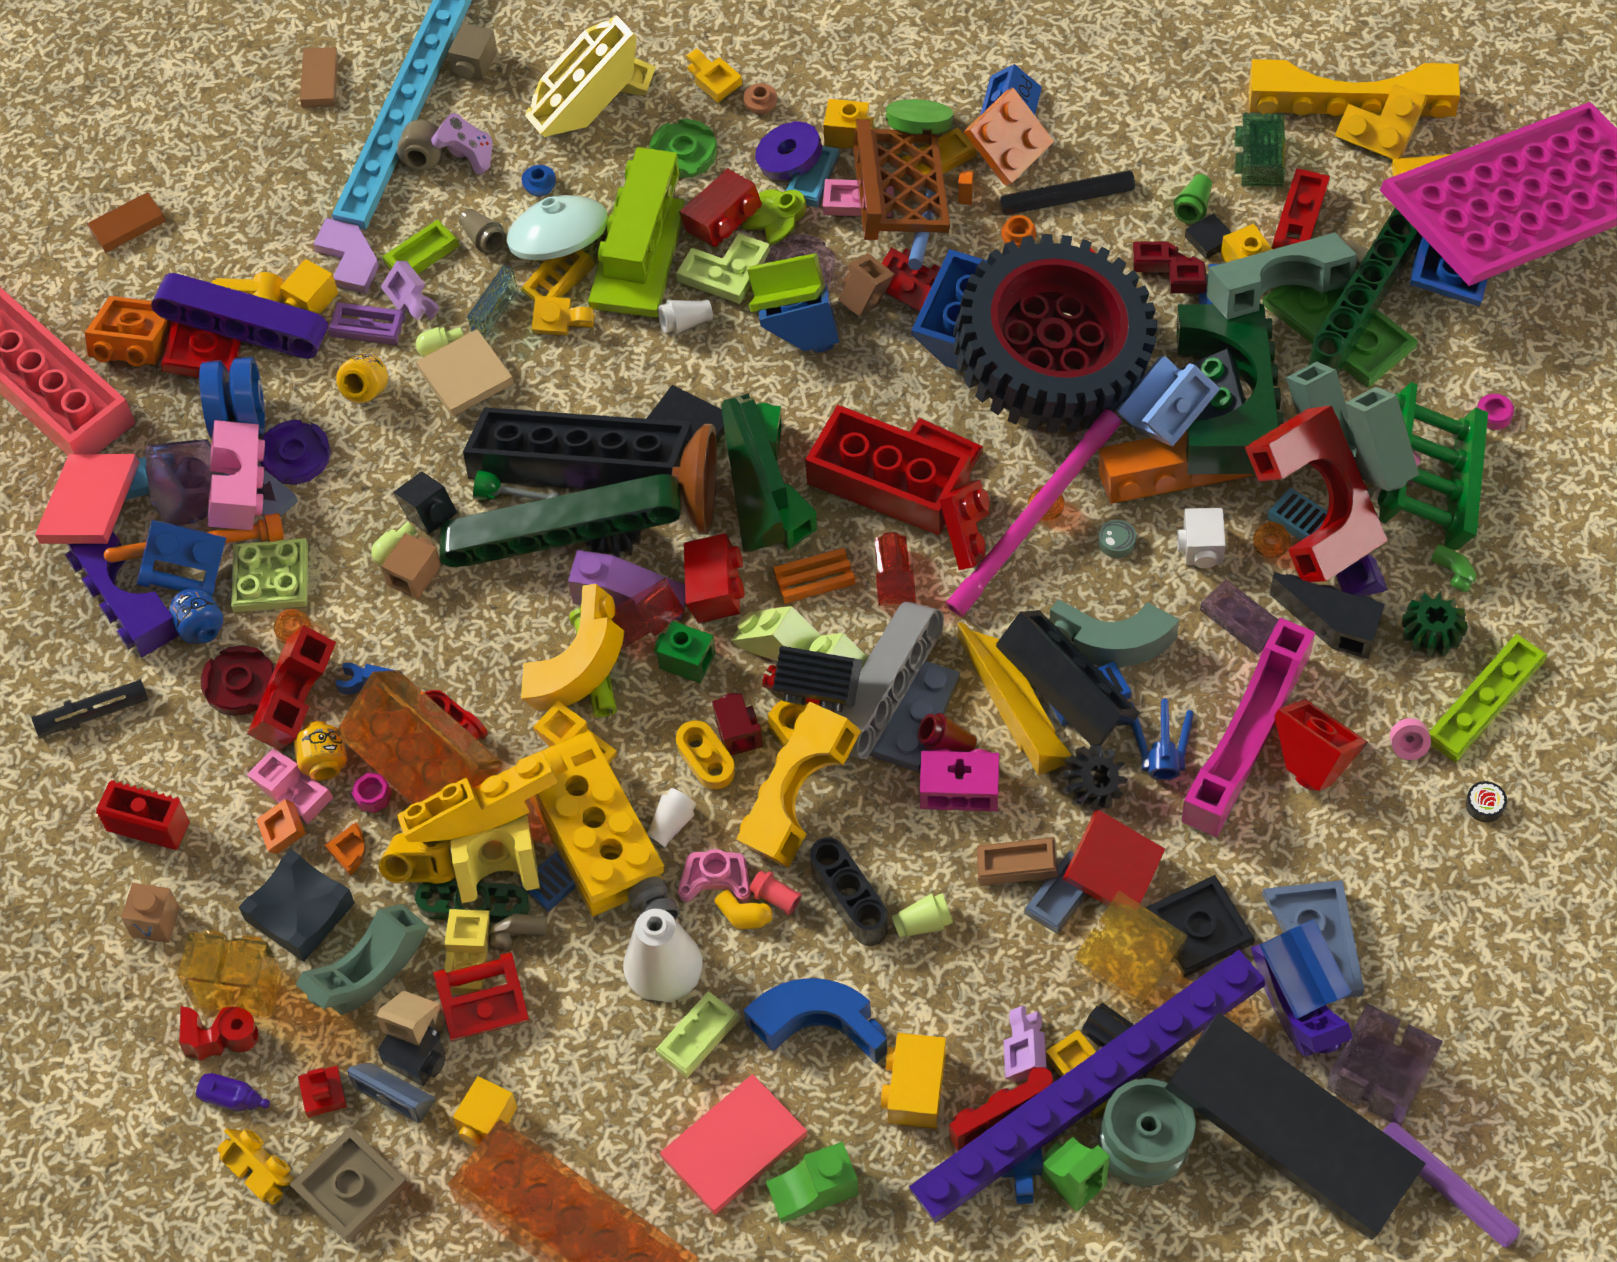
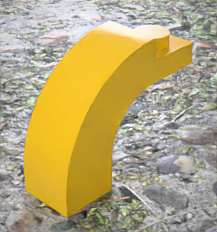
M597 584L582 586L580 626L572 644L563 653L552 659L523 663L521 699L537 711L549 710L557 701H560L565 706L580 701L604 681L618 659L623 643L624 630L612 621V618L615 616L613 597Z

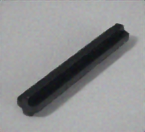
M1131 170L1005 194L1000 197V206L1004 215H1011L1132 191L1135 189V177Z

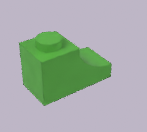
M1072 1137L1064 1145L1060 1142L1055 1144L1043 1157L1042 1178L1076 1212L1107 1186L1110 1156L1099 1145L1094 1149H1090Z
M843 1142L804 1155V1159L794 1168L766 1181L780 1223L859 1195L857 1177Z

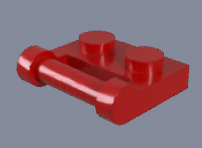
M512 952L499 955L500 959L447 973L445 969L433 972L450 1042L529 1022ZM504 974L506 980L504 985L452 998L450 990L452 987Z

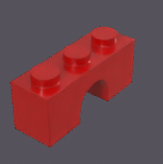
M302 625L287 638L247 735L279 751L297 738L310 707L304 703L315 681L324 673L336 641L305 625Z

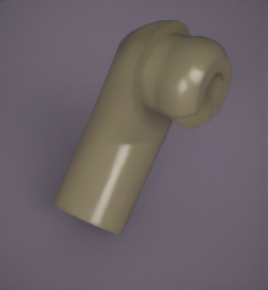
M512 914L492 926L489 933L492 936L491 946L495 950H508L512 946V937L518 934L545 936L547 918L526 914Z

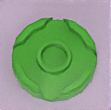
M907 99L895 101L886 106L885 119L888 121V125L901 132L919 135L923 134V129H932L931 134H940L948 131L953 126L954 114L951 108L938 102Z
M679 119L678 123L670 125L668 122L662 125L653 134L649 143L650 149L677 153L679 178L694 177L705 172L714 163L718 153L716 139L710 127L700 121L691 119Z

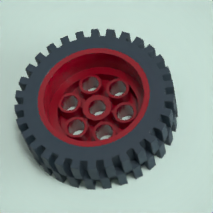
M1042 234L1039 244H1035L1033 236H1027L1022 238L1020 248L1017 247L1013 240L1004 245L1002 254L998 249L992 251L989 254L987 263L982 260L977 265L975 274H971L967 282L953 333V338H955L953 345L954 355H959L957 367L959 372L967 371L964 382L969 389L978 385L975 397L981 403L989 397L993 399L990 410L997 415L1004 408L1010 411L1007 421L1017 425L1020 416L1029 419L1027 429L1037 431L1039 422L1047 423V432L1057 433L1060 423H1065L1067 433L1077 432L1081 420H1083L1086 429H1089L1105 409L1114 413L1144 376L1157 338L1154 337L1157 331V320L1153 319L1156 311L1154 303H1146L1150 293L1145 285L1136 288L1140 278L1133 270L1125 275L1123 271L1126 262L1120 257L1111 263L1107 260L1110 251L1101 246L1096 254L1089 251L1092 242L1082 239L1080 247L1072 246V236L1062 235L1060 244L1053 243L1052 234ZM1011 338L1019 339L1021 342L1015 341ZM1067 366H1072V367L1076 368L1077 370L1070 369V368L1067 367Z

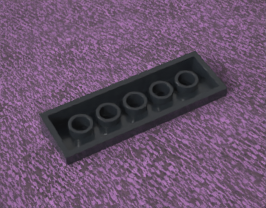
M484 407L463 450L468 479L475 480L476 474L480 470L496 475L500 483L594 489L654 475H672L673 467H680L684 449L691 440L693 431L691 422Z
M1220 1012L1206 1026L1165 1086L1168 1091L1371 1240L1380 1233L1406 1191L1426 1165L1416 1155Z

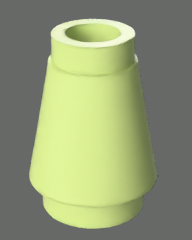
M931 893L903 909L898 914L892 915L899 938L944 931L945 926L953 923L943 893L933 896Z

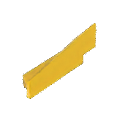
M963 622L957 623L958 639L1020 751L1026 753L1037 775L1040 776L1066 765L1064 760L1066 757L1072 756L1071 753L1056 736V730L1026 677L996 647L999 639L972 631Z

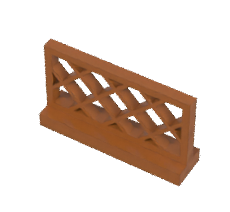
M856 119L853 152L864 240H878L879 231L949 233L950 220L937 134H931L932 131L923 130V134L917 135L892 129H871L870 120ZM877 142H890L895 146L888 151L877 144ZM929 143L930 147L921 151L912 144ZM904 151L914 158L907 163L897 157V155ZM888 162L898 168V170L891 174L881 167ZM923 163L931 168L932 171L925 175L916 167ZM907 174L917 182L909 186L901 181L900 178ZM892 186L900 191L901 194L894 198L884 190ZM927 187L936 194L929 199L918 191ZM911 198L920 206L912 210L903 202ZM892 210H896L905 217L902 219H887L886 215ZM929 210L940 217V220H928L922 214Z

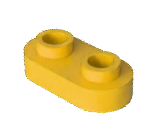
M698 720L688 721L681 725L676 733L677 750L698 781L704 787L713 790L728 786L735 776L734 761L712 728L707 723ZM695 740L702 742L701 746L696 748L691 747L689 744ZM712 769L722 770L720 775L713 776L709 774Z

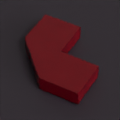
M1168 241L1133 242V270L1135 272L1169 273L1170 294H1206L1205 262L1194 256L1191 258L1184 256L1178 252L1179 248Z

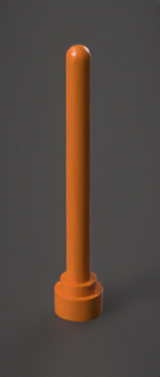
M279 513L264 515V519L257 520V524H253L252 530L228 528L207 532L226 537L225 544L260 538L261 542L284 540ZM146 542L108 548L104 552V558L110 563L143 558Z

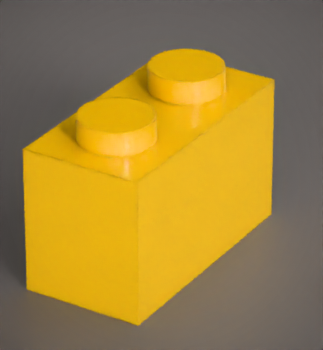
M897 1032L895 1047L888 1046L885 1070L892 1071L891 1084H883L880 1108L887 1109L889 1124L937 1129L946 1058V1038Z

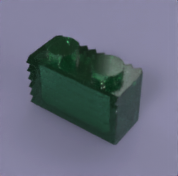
M1245 112L1242 115L1241 126H1235L1234 147L1241 148V153H1235L1234 174H1241V186L1283 187L1285 175L1284 114L1280 113L1277 115L1272 113L1270 115L1265 113L1263 115L1261 112L1258 114L1254 112L1248 114Z

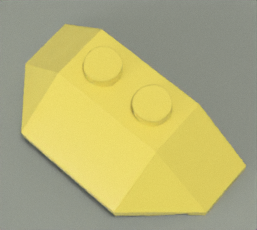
M618 16L610 18V21L601 22L585 29L540 79L532 98L531 107L528 108L525 114L526 118L544 137L588 127L633 78L637 36Z

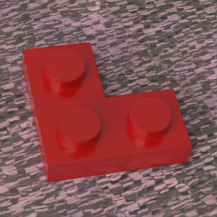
M980 479L966 482L939 499L959 570L973 568L986 557V543L983 535L979 533L976 523L990 515V500L987 491L982 487Z

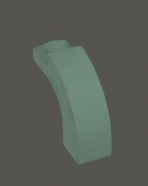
M403 904L378 909L366 933L348 954L331 965L303 971L295 985L307 994L308 1000L322 1009L332 1007L340 1015L349 1013L371 1000L406 966L430 927Z

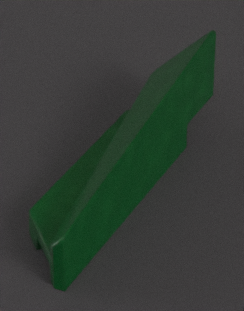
M749 393L725 399L721 404L742 548L744 552H751L785 541L783 523L778 510L789 507L786 486L753 397L750 398Z

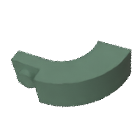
M1059 599L1050 609V621L1070 641H1074V646L1093 665L1104 666L1114 661L1117 667H1126L1149 661L1170 647L1178 636L1179 619L1148 602L1134 616L1117 622H1105L1094 619Z

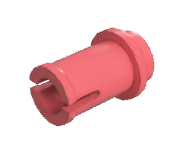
M761 870L758 872L749 888V891L754 893L756 900L762 898L784 911L788 916L793 913L802 898V893L775 879L774 873L771 871L765 873Z

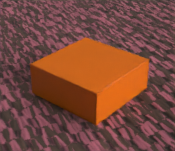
M284 799L256 819L267 851L274 854L282 852L306 835L295 803Z

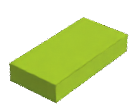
M437 219L382 257L384 263L390 269L393 268L396 261H407L414 271L419 274L460 245L458 239Z

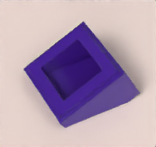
M1367 554L1336 574L1342 592L1356 596H1367L1388 590L1378 563L1370 554Z

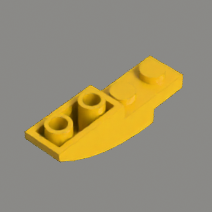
M541 751L533 756L522 759L517 765L499 775L487 778L475 788L472 787L467 777L457 783L449 784L440 792L422 802L410 805L397 816L404 837L408 842H433L471 836L507 824L530 813L525 800L553 786L558 781L544 752Z

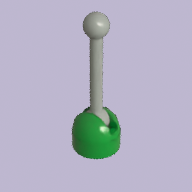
M480 470L476 474L473 487V499L482 501L493 500L500 493L535 500L561 496L556 492L547 495L501 486L500 480L496 475Z

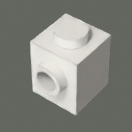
M1223 508L1185 509L1183 530L1177 531L1178 552H1185V565H1195L1199 568L1223 565L1225 553Z

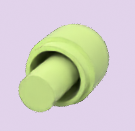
M436 327L424 331L416 339V350L422 357H425L463 337V330L459 327L446 331L445 327Z
M406 522L397 532L393 529L389 532L386 531L372 546L371 554L373 560L382 566L405 533L411 536L417 533L414 526Z

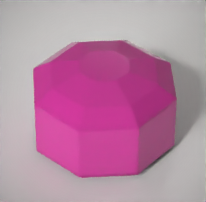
M366 773L356 779L352 790L353 799L361 811L377 813L388 806L392 794L390 785L383 775Z

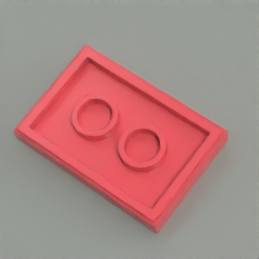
M69 454L35 536L39 544H108L140 463L136 454Z
M752 1074L660 1152V1156L703 1204L716 1215L808 1135L807 1130Z

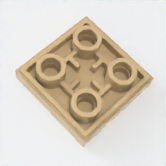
M478 329L416 361L418 370L452 417L514 384L512 375Z

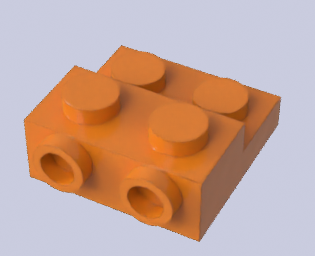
M109 296L85 331L88 357H93L99 362L127 361L130 365L136 367L148 364L156 365L165 351L167 343L166 333L170 329L172 321L158 316L152 310V301Z

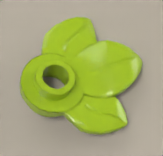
M769 189L758 193L762 202L761 208H758L753 216L747 217V220L742 222V229H765L766 239L770 245L783 240L794 230L795 222L800 220L806 212V199L798 190L781 192L776 189Z

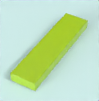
M1515 634L1429 731L1431 746L1456 763L1542 666L1548 654L1518 634Z

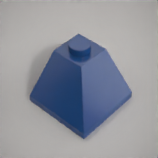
M825 284L826 287L815 300L759 310V321L762 328L803 351L813 349L815 353L825 352L834 347L833 344L839 343L838 328L827 284Z

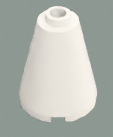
M662 909L645 911L636 921L624 957V976L630 988L642 999L666 1003L685 997L698 984L703 965L701 951L696 942L670 913Z

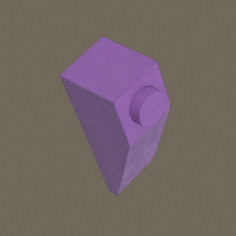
M581 550L576 552L568 580L573 604L581 605L583 585L597 584L613 597L615 610L681 621L686 604L684 584L613 555Z

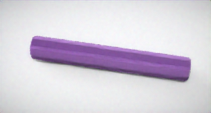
M1391 1122L1384 1128L1383 1132L1426 1163L1419 1175L1500 1245L1507 1248L1517 1239L1520 1234V1228L1400 1125L1396 1122Z

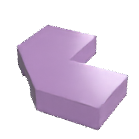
M326 218L313 244L315 252L342 258L334 274L337 287L367 293L379 268L377 258L358 225Z

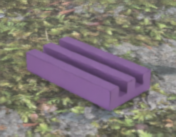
M337 302L328 333L330 337L397 345L399 341L398 335L402 332V323L405 322L406 315L402 310ZM341 315L356 316L360 318L359 320L342 318ZM372 319L393 321V324L373 322Z

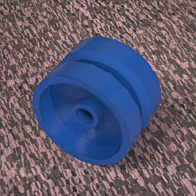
M254 357L235 358L230 366V373L221 360L202 362L199 372L200 395L204 420L211 440L215 420L259 424L258 436L265 433V401L259 369Z

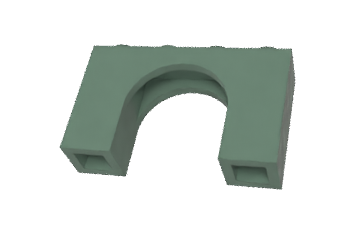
M1315 362L1286 377L1297 415L1309 408L1332 405L1335 414L1339 418L1341 429L1349 448L1353 452L1355 463L1363 480L1386 491H1392L1402 488L1406 485L1407 481L1419 475L1396 394L1379 387H1374L1345 402L1336 369L1319 362Z

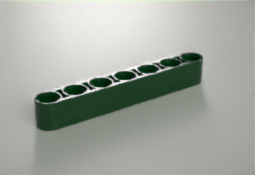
M1396 207L1316 334L1308 366L1319 362L1336 369L1337 375L1339 374L1419 243L1421 234Z
M660 474L451 519L442 523L440 527L439 559L442 564L448 567L471 566L669 524L678 520L681 515L680 482L672 475Z

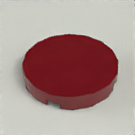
M245 645L228 647L220 651L221 655L217 656L214 660L211 658L205 664L200 677L201 690L208 704L222 714L232 716L250 714L258 709L275 668L271 660L264 655V652L255 647Z

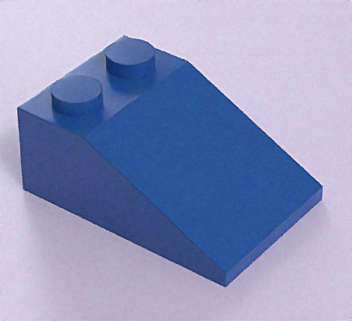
M1421 235L1413 261L1410 285L1480 307L1488 279L1469 286Z

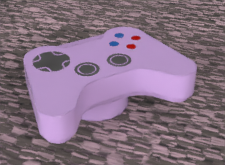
M451 113L432 137V145L436 148L447 146L450 153L458 158L467 157L471 162L473 171L479 175L484 174L490 168L492 138L486 132H482L462 119L460 115Z

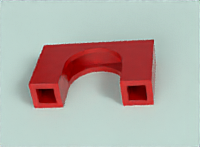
M1332 405L1306 409L1245 447L1259 481L1284 479L1304 465L1310 464L1318 470L1326 483L1329 506L1324 522L1314 533L1288 549L1298 576L1302 580L1325 582L1388 541L1382 528V523L1379 521V517L1369 497L1367 486L1362 480L1353 452L1348 446L1339 418L1335 414Z

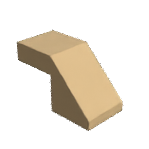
M404 990L382 1006L376 1014L383 1033L418 1046L428 1026L439 1033L445 1021L439 1003Z

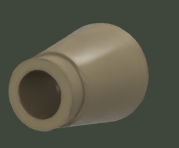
M467 209L461 213L459 224L478 251L491 254L502 248L506 240V234L500 223L473 209Z

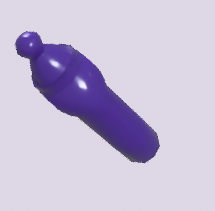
M214 1073L204 1074L201 1077L195 1093L196 1097L202 1102L233 1111L253 1110L260 1106L267 1109L270 1106V1101L262 1099L258 1091L253 1090L252 1086L248 1083Z

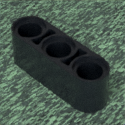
M832 837L818 839L810 849L811 873L815 881L859 943L866 946L880 944L888 934L887 910L884 903L841 842ZM826 858H832L836 860V862L832 865H823L819 863ZM846 888H853L858 891L851 896L840 893ZM868 918L879 921L873 926L861 924L863 920Z

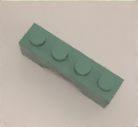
M1331 233L1211 266L1208 270L1207 297L1228 320L1259 311L1262 294L1277 286L1302 285L1322 293L1345 287L1355 273L1357 254L1336 233Z

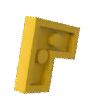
M1394 84L1380 116L1348 104L1335 137L1392 160L1400 159L1405 152L1428 97Z

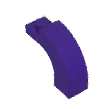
M1260 946L1251 947L1257 970L1265 978L1264 990L1285 1033L1304 1057L1317 1052L1330 1053L1336 1051L1341 1047V1043L1353 1039L1349 1023L1334 1014L1327 1005L1296 1019Z

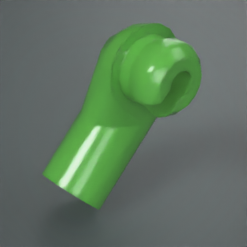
M1441 544L1436 547L1431 561L1455 573L1451 580V586L1463 592L1469 591L1472 581H1476L1477 574L1468 558Z

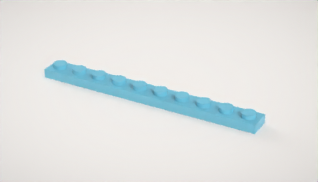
M432 0L332 213L333 220L358 225L360 229H367L399 160L397 146L401 133L408 123L418 119L472 0Z

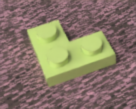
M738 233L724 258L691 248L676 273L677 282L740 304L751 286L747 270L750 266L764 264L770 254V244Z

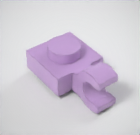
M396 261L382 283L381 288L397 309L402 311L409 310L416 320H420L424 313L432 320L439 311L438 305L421 293L425 283L407 261Z
M1023 1005L1010 1011L1009 1020L1012 1027V1037L1003 1040L1005 1078L1014 1082L1027 1079L1034 1068H1046L1045 1034L1039 1031L1042 1027L1041 1014L1036 1011L1026 1015V1007Z

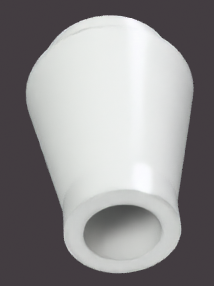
M667 300L666 304L659 305L658 316L663 332H672L673 335H676L703 322L712 321L713 311L709 300Z
M670 788L667 795L662 794L647 832L650 841L665 849L668 842L695 816L693 810L697 804L690 797L673 788Z

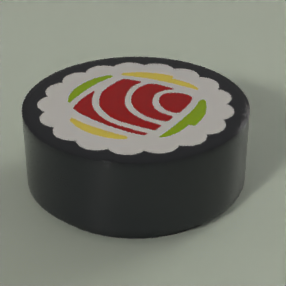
M1478 782L1468 791L1465 802L1466 809L1478 821L1493 822L1503 815L1507 804V796L1504 790L1493 782Z

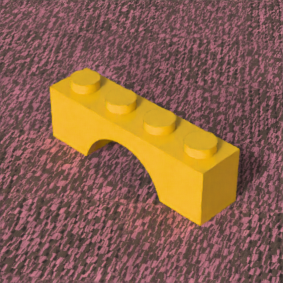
M812 702L808 703L805 711L796 719L795 730L787 745L779 751L776 765L768 780L761 785L758 799L750 814L741 822L740 833L736 838L737 841L748 849L788 869L807 835L800 826L795 812L796 797L800 787L815 771L826 766L844 765L861 733V730L849 719Z

